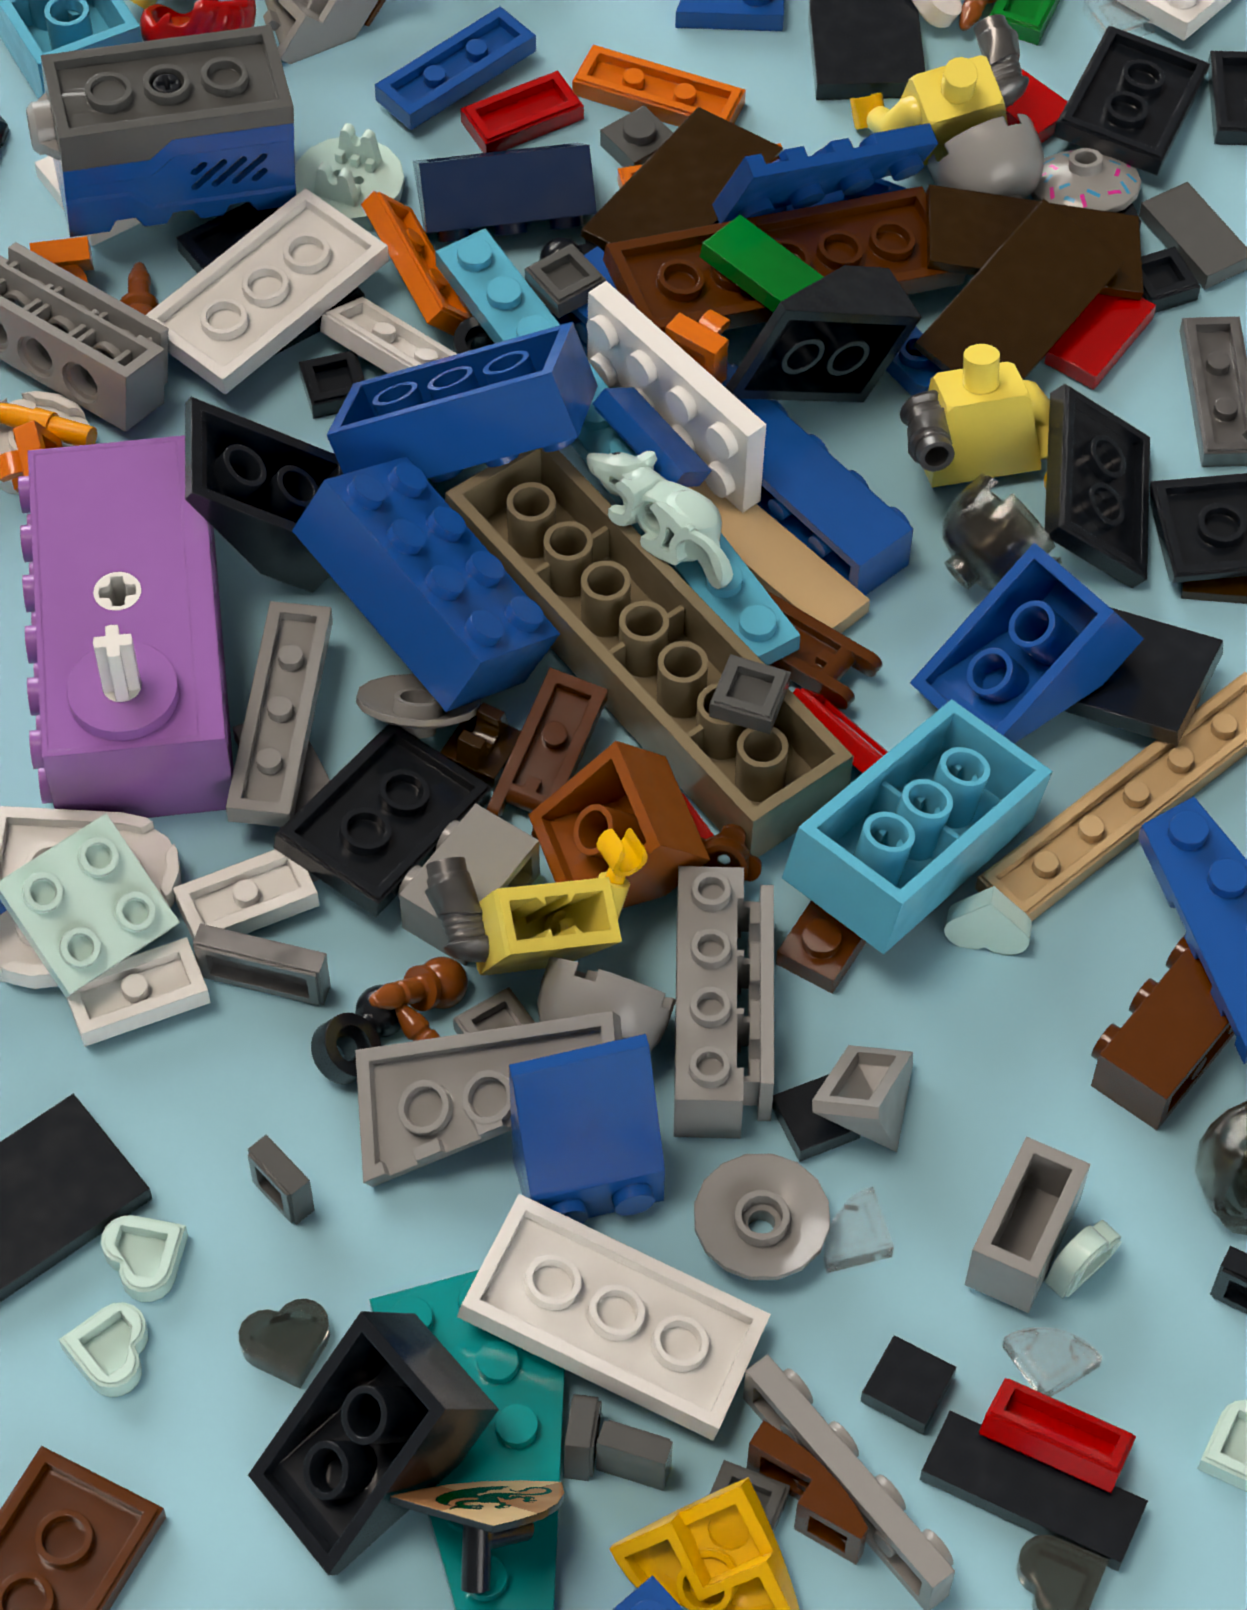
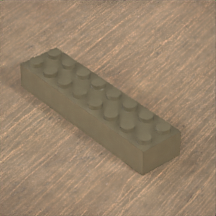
M542 448L520 453L513 461L498 467H487L445 492L447 504L462 516L466 526L486 549L501 561L506 572L526 595L541 607L546 618L559 631L560 635L550 648L579 679L608 689V700L605 707L645 750L666 756L678 786L720 831L727 824H735L744 829L746 833L745 843L751 855L760 857L795 834L800 825L850 784L853 755L789 689L770 734L709 717L710 702L730 654L764 663L667 562L653 556L641 546V535L631 525L619 526L609 519L608 509L612 505L559 450L544 452Z

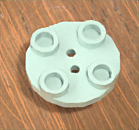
M345 123L338 138L327 139L309 148L295 166L296 195L304 188L308 189L367 231L373 230L374 227L361 205L363 201L373 191H376L399 202L405 186L401 161L388 147L378 143L375 133L370 129L365 130L362 137H357L355 128L350 123Z

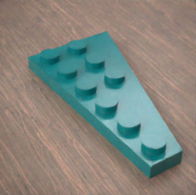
M479 1270L369 1299L371 1312L415 1313L499 1409L461 1464L437 1486L480 1481L524 1480L560 1482L565 1369L457 1317L461 1304ZM559 1509L544 1519L533 1522L534 1535L529 1541L492 1550L491 1590L485 1593H468L461 1590L463 1525L428 1515L454 1610H555Z

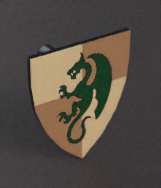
M480 1481L441 1485L390 1496V1504L462 1524L461 1590L468 1593H485L491 1590L492 1550L529 1541L534 1535L533 1522L544 1519L559 1509L564 1501V1489L562 1482Z

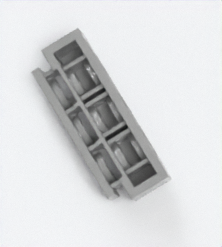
M17 242L8 247V259L0 255V359L125 432L164 404V385L168 382L169 328Z
M678 866L674 1137L741 1138L743 1105L757 1106V1121H771L774 1092V885H760L759 902L744 901V868ZM741 932H749L748 958H744V950H737V938H741ZM741 988L749 989L748 1016H744V1008H737V995H741ZM741 1046H749L748 1076H744V1068H737V1053H741Z

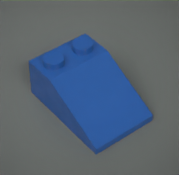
M1034 542L911 680L910 684L938 710L952 699L1015 744L1101 687L1144 638Z
M646 1034L509 1065L513 1163L523 1196L582 1224L588 1218L614 1212L624 1216L638 1214L649 1209L654 1203L664 1201L665 1165L650 1047Z

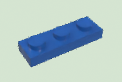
M499 6L374 84L376 101L407 128L413 130L536 52V35Z

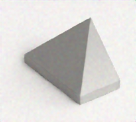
M848 1045L813 1098V1113L897 1152L913 1067V1052Z

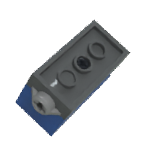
M271 25L41 55L45 93L37 101L31 102L26 108L28 128L33 150L39 155L46 154L53 158L70 237L110 232L117 220L136 218L144 227L167 224L173 212L193 210L201 219L223 216L230 204L249 202L257 211L279 208L296 196L294 107Z

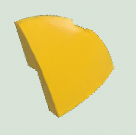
M749 1477L658 1519L619 1540L609 1548L619 1567L636 1588L653 1575L676 1602L688 1610H800L781 1550Z

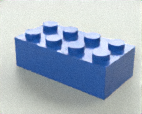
M573 322L353 383L327 433V438L343 474L407 456L413 465L422 470L427 479L430 478L432 482H443L457 476L465 468L483 463L487 467H498L513 461L520 453L542 448L544 452H554L569 446L579 437L598 385Z
M407 456L325 479L292 530L446 712L526 682L560 635L559 631L546 618L541 607L526 595L506 572L501 561L486 549L466 526L462 516L447 504L427 481V477L422 470L413 465Z

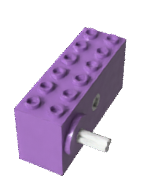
M185 435L28 450L29 476L18 477V490L22 513H31L27 514V525L20 526V538L24 562H30L29 575L22 576L25 608L27 613L31 612L32 624L25 626V645L29 664L34 663V677L27 678V694L31 716H36V730L29 731V744L33 769H38L42 804L53 803L55 809L124 812L146 818L226 810L234 766L214 527L185 500Z

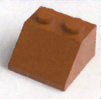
M619 741L613 742L528 814L555 882L598 878L601 872H607L609 865L597 849L596 843L598 838L607 829H613L620 840H622L627 829L632 828L645 847L648 858L640 870L630 876H626V879L630 882V887L623 908L666 896L678 886V866L702 867L710 860L666 756Z

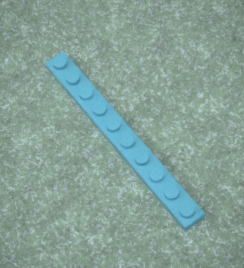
M486 228L435 251L436 267L494 343L560 325ZM590 364L598 385L592 400L593 403L601 392L609 387ZM591 403L579 437L571 444L583 461L587 464L586 457L589 453L610 454L624 452L638 456L594 409L595 406ZM605 488L617 505H624L620 496L611 494ZM638 522L632 524L641 536L646 534L640 528ZM722 533L719 542L720 548L729 559L733 571V578L726 587L721 589L712 587L698 560L681 562L677 565L668 563L764 664L770 665L799 650L801 635Z

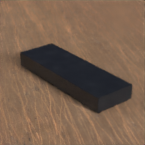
M951 1410L949 1411L921 1470L919 1480L1119 1571L1148 1500L1117 1486L1114 1487L1112 1493H1109L979 1434L981 1424Z

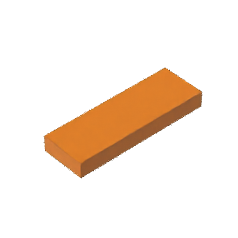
M594 44L572 81V90L578 97L628 112H633L644 105L660 121L678 127L697 107L735 124L745 104L746 96L745 89Z
M373 191L361 205L380 240L388 245V254L427 324L454 336L459 324L473 317L471 312L436 267L435 249L412 208L381 192Z

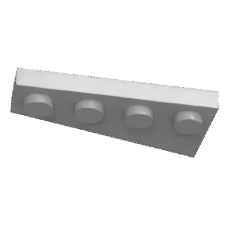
M609 1011L355 1050L363 1183L372 1187L511 1131L509 1065L622 1039L621 1017L615 1012Z

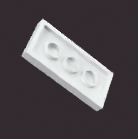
M304 188L148 312L146 316L169 328V354L226 395L319 319L323 313L330 310L389 261L388 245Z
M605 281L589 291L588 321L586 324L588 331V361L609 388L634 387L712 470L705 479V482L715 495L720 498L726 497L742 513L760 502L766 424L611 284Z
M518 1194L461 1304L457 1317L713 1441L771 1314Z

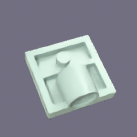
M107 813L0 880L1 902L66 998L180 923Z

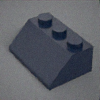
M577 142L413 161L423 229L426 233L437 232L438 242L461 240L471 235V228L493 226L494 236L528 232L527 222L547 219L550 222V229L584 226L583 215L597 213L589 144Z

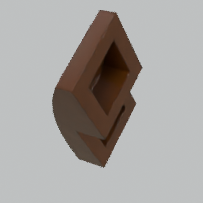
M763 1420L749 1442L746 1469L790 1485V1496L799 1500L796 1508L794 1529L857 1565L864 1552L868 1526L858 1508L840 1483L813 1455L788 1435Z

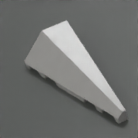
M265 0L268 11L263 15L265 24L271 25L272 30L276 33L279 42L277 48L280 59L288 64H293L355 39L378 0Z

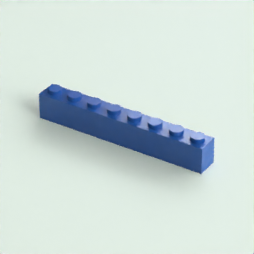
M597 246L584 256L602 274L606 281L617 290L603 262L604 251ZM588 303L560 318H557L548 308L560 325L573 322L584 352L588 357V331L586 327ZM727 362V375L722 383L724 387L727 386L739 367L738 365ZM739 399L766 424L761 500L757 505L865 596L909 565L914 528L911 527L908 519L899 509L892 506L889 507L873 493L859 473L845 468L829 453L822 440L814 434H807L788 416L785 408L777 400Z

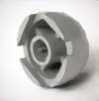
M1017 114L1020 124L1010 126L1007 125L1004 116L993 118L973 126L950 139L944 144L948 152L947 156L941 159L939 163L934 154L928 159L927 168L934 184L1022 199L1027 198L1036 189L1042 177L1044 166V152L1031 118L1025 114Z
M557 957L549 958L540 984L537 1001L540 1022L613 1011L621 1017L622 1039L646 1034L650 1052L658 1045L668 1026L676 1002L674 998L665 997L666 994L657 989L611 972L598 969V972L587 970V973L577 971L578 962Z

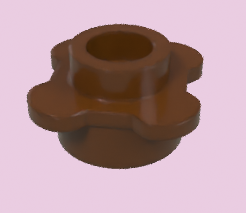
M727 824L722 827L719 834L707 839L701 837L710 858L702 867L744 868V881L749 882L756 880L760 876L762 862L758 857L751 855L745 843L746 833L742 827L735 824ZM727 855L730 858V862L723 864L719 861L718 857Z

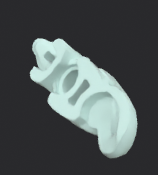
M646 451L638 456L624 452L610 454L589 453L586 460L590 472L601 481L611 494L620 496L623 500L624 505H613L608 509L609 519L619 526H627L638 522L640 528L646 533L641 536V546L660 560L672 565L698 560L712 587L721 589L731 582L733 578L732 567L729 559L720 548L719 543L722 527L721 515L710 499L688 487L668 481L654 471L657 457L653 451Z

